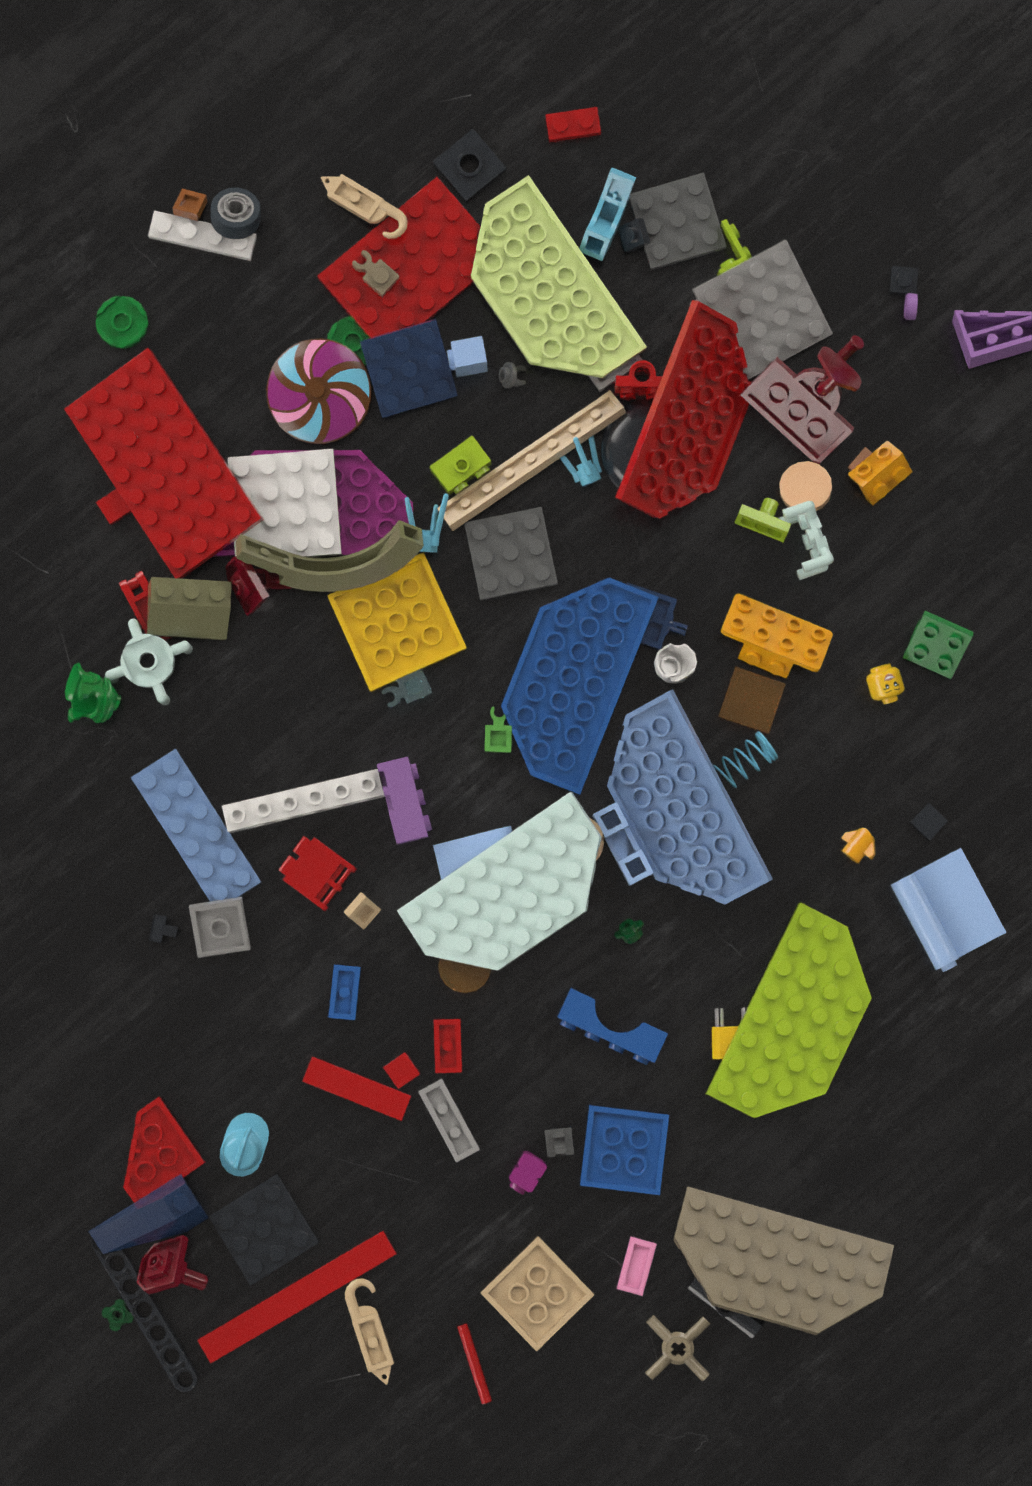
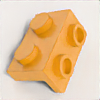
M886 441L850 471L848 475L859 485L866 500L874 505L913 471L903 453L889 441Z

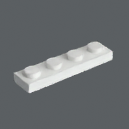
M154 211L148 234L151 239L251 261L257 237L253 233L244 239L233 240L225 238L215 231L211 223L195 221Z

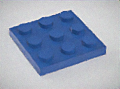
M589 1105L580 1186L660 1195L669 1115Z

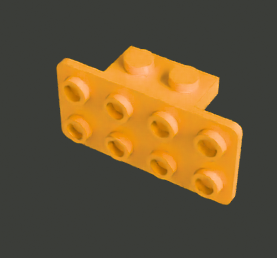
M742 594L734 596L721 629L723 635L744 643L738 659L786 679L793 664L813 672H818L833 636L830 630Z

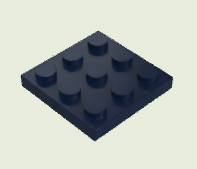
M436 319L360 341L382 418L458 396Z

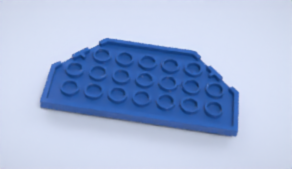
M607 578L540 607L501 705L509 726H512V733L530 775L580 795L659 597L612 578Z

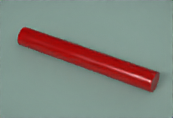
M468 1324L457 1326L481 1403H489L492 1399Z

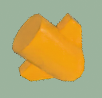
M866 828L846 832L843 835L842 839L847 844L842 852L854 862L859 864L864 856L872 860L876 855L875 839Z

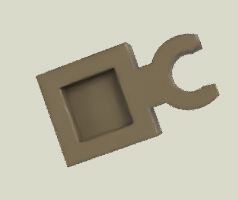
M363 250L361 255L367 260L366 263L360 265L354 260L352 266L358 272H365L366 275L363 277V281L383 297L400 279V276L381 259L374 264L371 255Z

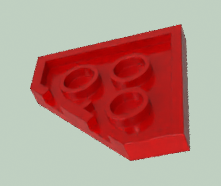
M161 1097L156 1098L136 1114L135 1129L123 1188L135 1203L178 1175L182 1174L184 1178L205 1163Z

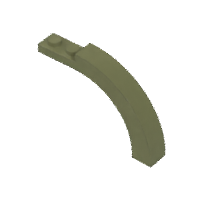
M398 520L391 531L378 542L359 552L332 558L302 557L240 534L236 541L237 559L242 560L244 563L279 574V584L301 590L333 592L363 587L390 576L408 564L423 548L424 544L421 528Z

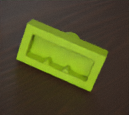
M771 498L763 500L759 511L742 504L735 524L784 542L791 523L774 517L779 504Z

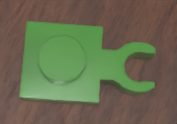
M492 707L490 714L494 722L493 725H485V752L511 753L512 726L504 725L506 720L505 714L502 717H496L494 715V707Z

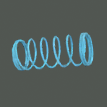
M759 731L755 733V736L763 752L750 740H745V746L751 760L740 749H733L740 769L729 758L722 757V763L729 778L717 766L713 765L734 788H737L726 767L724 759L729 761L748 780V776L737 757L736 750L760 772L747 742L753 745L769 763H772L771 759L773 761L778 759L769 741Z

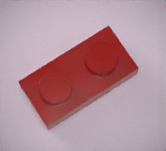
M597 107L545 115L549 143L601 135Z
M461 1019L434 1020L435 1073L462 1072Z

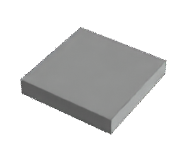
M242 897L189 905L198 958L251 949Z

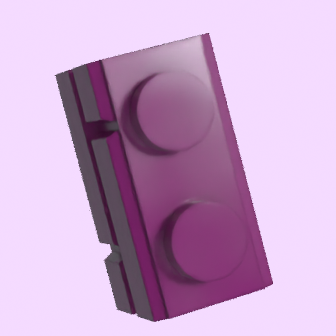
M524 1151L518 1160V1165H515L509 1174L510 1187L524 1195L525 1191L532 1192L538 1183V1178H541L547 1169L546 1162L529 1151Z

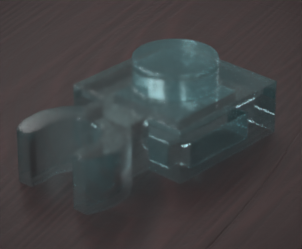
M422 669L397 679L398 688L389 686L382 690V694L392 692L395 695L394 701L387 704L388 707L396 706L403 697L408 704L432 693Z

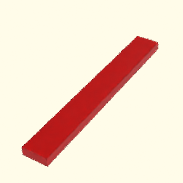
M383 1230L209 1332L197 1341L209 1362L212 1363L397 1253Z

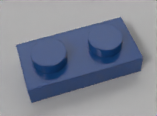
M334 964L328 1018L356 1020L361 967Z

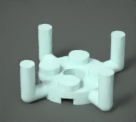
M806 501L783 509L784 516L778 519L791 524L799 522L801 529H805L806 533L802 535L806 550L812 549L810 550L812 559L801 563L802 569L796 570L799 580L827 571L828 565L833 563L834 558L829 550L826 536H823L820 529L822 525L817 516L814 503Z
M130 619L128 626L133 638L128 641L120 659L121 666L108 670L105 673V677L109 678L111 683H116L120 677L126 676L137 686L152 687L158 702L162 705H168L170 697L166 694L162 683L173 673L174 656L183 652L190 654L193 647L187 641L170 646L158 636L143 634L140 623L136 619ZM147 653L155 657V663L150 668H144L140 663L141 657Z

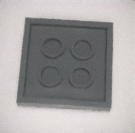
M704 173L630 194L629 200L635 219L644 218L651 242L644 246L651 271L726 249L727 246Z
M542 507L464 523L480 601L558 585Z

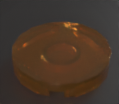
M441 958L439 960L440 977L446 986L454 991L462 993L476 991L484 986L490 977L491 969Z

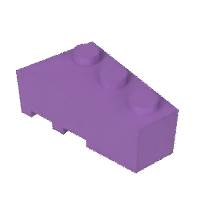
M963 310L954 311L952 322L968 369L1032 350V312L1005 311V313H988V311H980L978 313L963 312Z
M407 756L377 764L397 845L427 838V831L432 830L429 816H423L421 805L426 803L422 789L417 790L415 780L419 779L416 763L410 764Z

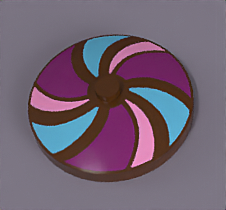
M309 339L288 348L274 363L266 388L268 406L277 424L295 439L316 445L331 444L352 434L364 421L372 399L371 379L362 360L347 346L329 339Z

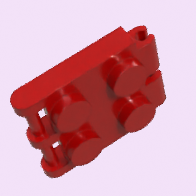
M303 836L293 849L300 857L296 860L289 855L278 870L286 875L283 881L326 911L328 909L326 905L337 891L340 892L342 890L341 885L350 873H354L357 868L315 837L310 841ZM346 867L347 870L344 872V874L341 876L338 882L335 883L336 879L339 877V875ZM332 886L333 889L330 891V893L327 895L324 901L321 902V899L326 895L327 891Z

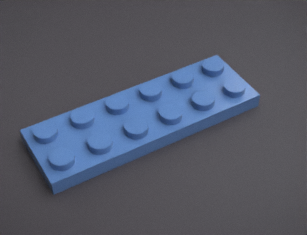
M174 749L131 777L210 902L240 897L262 883L177 749Z

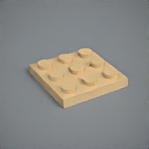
M539 1236L481 1291V1294L536 1351L594 1296V1293Z

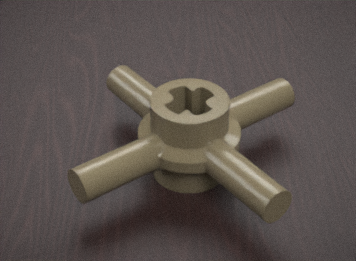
M654 1315L647 1320L646 1323L663 1340V1355L645 1372L652 1380L670 1363L676 1365L685 1363L701 1381H704L709 1376L707 1370L692 1356L694 1353L693 1341L710 1325L704 1316L686 1333H670ZM676 1343L679 1345L684 1343L685 1345L682 1346L684 1352L681 1354L675 1352L673 1354L671 1352L674 1350L672 1344Z

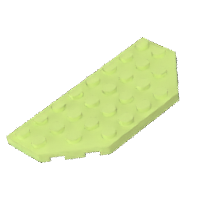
M529 175L485 204L471 279L529 364L604 378L647 349L643 340Z

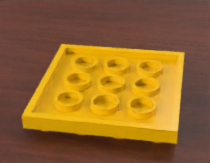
M424 552L416 555L404 567L382 580L363 587L336 591L327 595L370 692L467 649Z

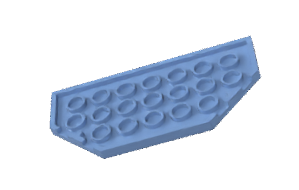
M674 690L664 693L627 714L623 723L622 737L618 742L614 757V768L612 775L609 776L607 787L615 802L619 805L638 846L642 849L653 870L655 879L663 883L676 885L683 890L700 896L710 897L722 904H727L773 880Z

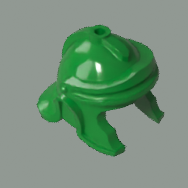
M79 662L73 666L65 689V697L71 702L72 707L68 711L69 722L72 723L74 720H79L82 717L91 718L95 723L106 722L112 716L113 711L118 709L121 695H118L109 678H102L100 675L90 671L85 672Z

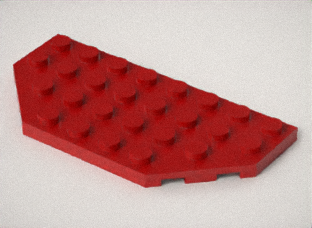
M692 300L615 497L654 518L660 519L668 515L669 511L677 507L681 508L696 500V497L699 495L710 493L717 488L749 403L741 396L742 391L751 382L748 381L747 374L743 373V369L748 366L743 347H739L736 333L739 332L737 323L700 301Z

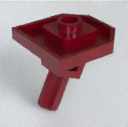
M237 556L233 557L225 566L227 581L231 582V589L247 616L253 614L269 597L268 589L292 588L279 584V574L270 573L265 569H254L251 564L237 559Z
M181 1235L155 1243L142 1257L137 1283L144 1292L153 1294L177 1287L180 1283L199 1290L205 1289L208 1282L207 1276L186 1268L187 1263L184 1261L188 1244L187 1237Z

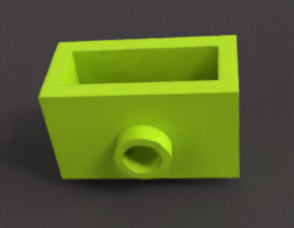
M471 436L432 464L430 471L448 495L454 492L457 495L469 486L467 482L474 477L480 479L490 471L488 467L491 465V460L475 438Z

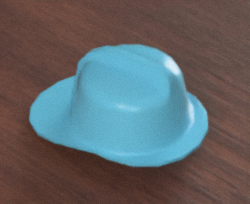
M253 1113L240 1114L230 1122L220 1149V1160L225 1170L234 1176L243 1177L252 1174L258 1169L268 1142L269 1131L267 1124L260 1116Z

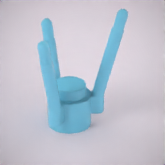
M594 436L589 438L592 461H587L579 439L574 437L573 441L582 462L577 465L578 471H576L565 455L560 459L572 474L575 483L580 481L583 487L600 480L601 476L599 473L602 470L598 461Z
M448 494L443 495L439 515L437 510L439 506L435 504L433 507L430 530H422L424 546L420 552H437L449 497ZM406 497L405 505L409 524L415 526L410 499Z

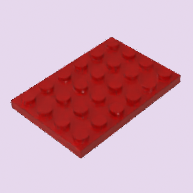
M438 177L398 208L406 215L408 221L405 233L395 239L383 236V232H394L399 226L398 221L389 216L317 276L320 282L369 338L429 321L474 283L471 279V273L481 226ZM363 250L371 255L374 264L381 259L400 276V279L383 297L363 281L366 273L358 272L352 266L354 260L360 265L366 263L367 260L361 255Z

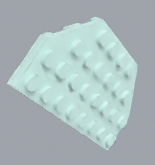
M569 792L398 909L397 912L425 955L493 970H501L587 912L601 835L573 792Z

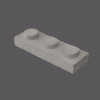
M443 1079L418 1091L456 1162L480 1150Z

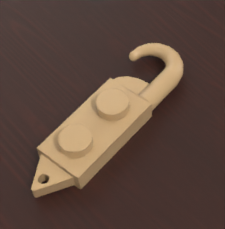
M343 174L340 177H321L328 191L327 196L331 201L368 223H379L387 215L396 219L399 223L398 229L390 233L383 232L384 237L395 239L405 233L408 221L406 215L401 210Z
M363 1278L356 1279L347 1286L345 1301L368 1373L372 1372L387 1385L391 1365L394 1364V1360L378 1311L372 1306H358L355 1297V1290L360 1286H366L372 1293H375L376 1289L369 1280ZM383 1374H385V1375L387 1376L386 1379H383V1378H382V1375H383Z

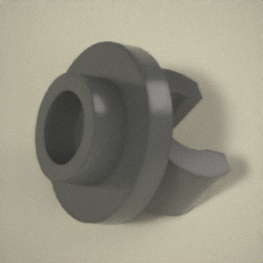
M506 362L499 371V381L503 387L510 389L513 386L525 385L526 381L517 378V372L526 371V367L522 365L515 366L513 362Z

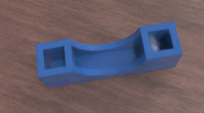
M570 988L557 1016L562 1019L560 1025L575 1031L576 1027H579L586 1031L584 1036L598 1043L600 1038H603L610 1042L609 1048L622 1054L626 1049L634 1053L633 1059L645 1065L649 1061L655 1063L668 1033L644 1022L629 1032H613L604 1027L599 1021L595 1011V999Z

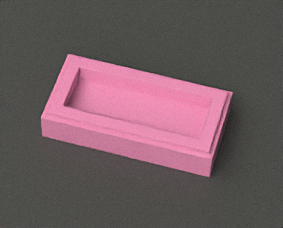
M630 1237L617 1289L643 1296L656 1243Z

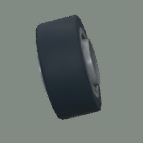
M228 188L219 192L213 198L211 204V223L217 233L225 238L234 240L251 236L258 229L261 209L260 202L254 194L241 188Z

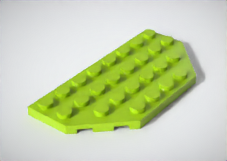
M798 903L706 1092L707 1095L752 1118H756L826 1094L872 999L847 926L802 903Z

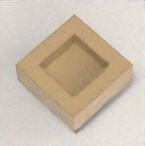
M360 893L344 913L364 930L381 909L363 893Z

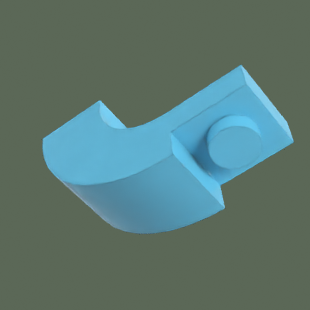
M611 168L600 200L579 248L583 254L603 261L628 204L636 177Z

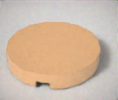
M809 461L798 462L790 466L782 474L779 483L780 495L787 507L812 501L816 511H818L827 504L832 492L831 477L827 470L819 464Z

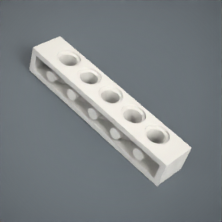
M378 769L223 805L222 809L227 830L229 833H234L385 796Z

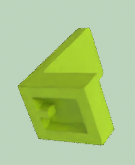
M726 219L721 222L720 227L738 260L735 261L734 258H731L722 263L717 276L752 257L747 247L742 248L738 241L740 235L735 225H729Z

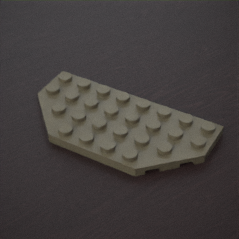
M691 1187L686 1189L673 1239L677 1247L684 1254L688 1261L687 1264L698 1282L700 1281L707 1293L712 1306L814 1335L820 1334L832 1325L881 1299L894 1248L892 1244Z

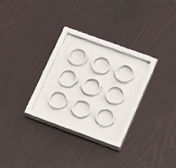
M333 449L228 457L229 468L264 519L243 535L302 557L342 555ZM237 539L234 541L235 556H237V554H236V541H237Z

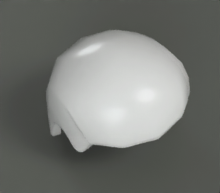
M670 643L657 652L654 660L657 675L665 682L674 684L682 683L694 673L697 665L695 652L686 644L673 645Z

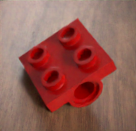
M645 360L637 361L631 366L629 376H616L614 396H620L621 400H635L636 396H646V400H650L655 397L662 376H656L655 368L650 362ZM644 375L648 380L640 382L635 377Z

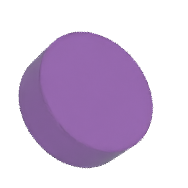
M906 294L904 304V318L906 320L916 319L917 294Z

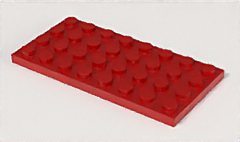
M145 349L64 409L175 578H184L238 539L240 534H245L264 520L151 349Z

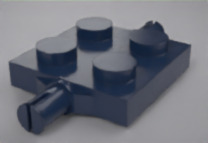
M627 583L629 586L659 597L640 644L660 650L664 638L669 631L685 636L688 625L673 621V611L677 599Z

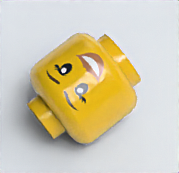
M890 663L870 669L871 673L867 676L866 681L872 699L882 700L883 704L897 701V695L904 691V684L899 669L891 667Z

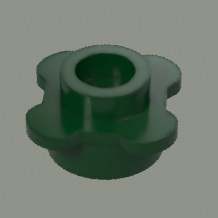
M627 919L620 924L619 930L615 932L614 936L616 939L622 938L627 944L634 943L641 938L643 934L641 928L644 926L642 920L633 921L632 919Z
M117 1299L114 1305L105 1307L102 1310V1316L107 1318L112 1331L120 1330L123 1324L131 1323L134 1319L123 1299ZM117 1312L120 1313L119 1318L115 1316Z

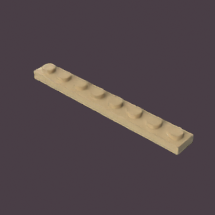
M608 391L448 500L444 515L445 522L454 531L576 447L573 441L574 437H577L581 444L626 413L624 407L614 394Z

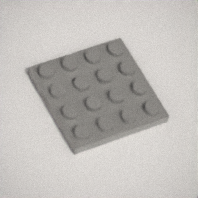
M787 240L779 242L692 289L698 301L737 323L739 331L736 333L739 347H743L748 366L743 369V373L747 374L748 379L761 373L776 357L784 361L833 334Z

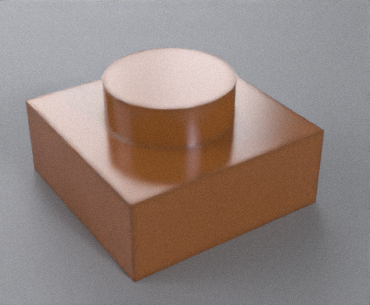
M182 189L172 208L173 214L198 221L208 202L207 195Z

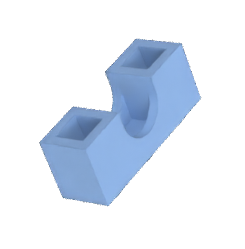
M617 802L592 815L595 822L601 828L604 839L629 886L654 873L642 849L638 846Z

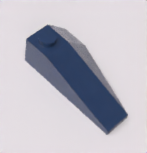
M182 1174L91 1229L89 1233L101 1252L106 1254L186 1233L209 1217Z

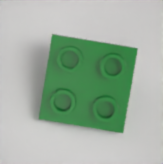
M925 611L915 627L903 658L952 679L974 632Z

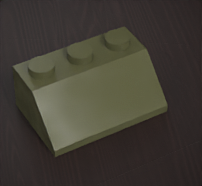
M151 577L148 584L147 634L159 637L226 640L231 606V582Z

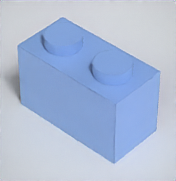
M482 336L451 342V350H447L450 370L456 371V377L488 372Z

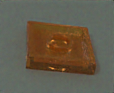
M735 667L718 717L769 734L786 684Z

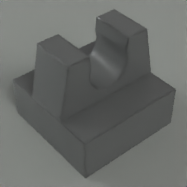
M571 1127L545 1130L547 1157L574 1154Z

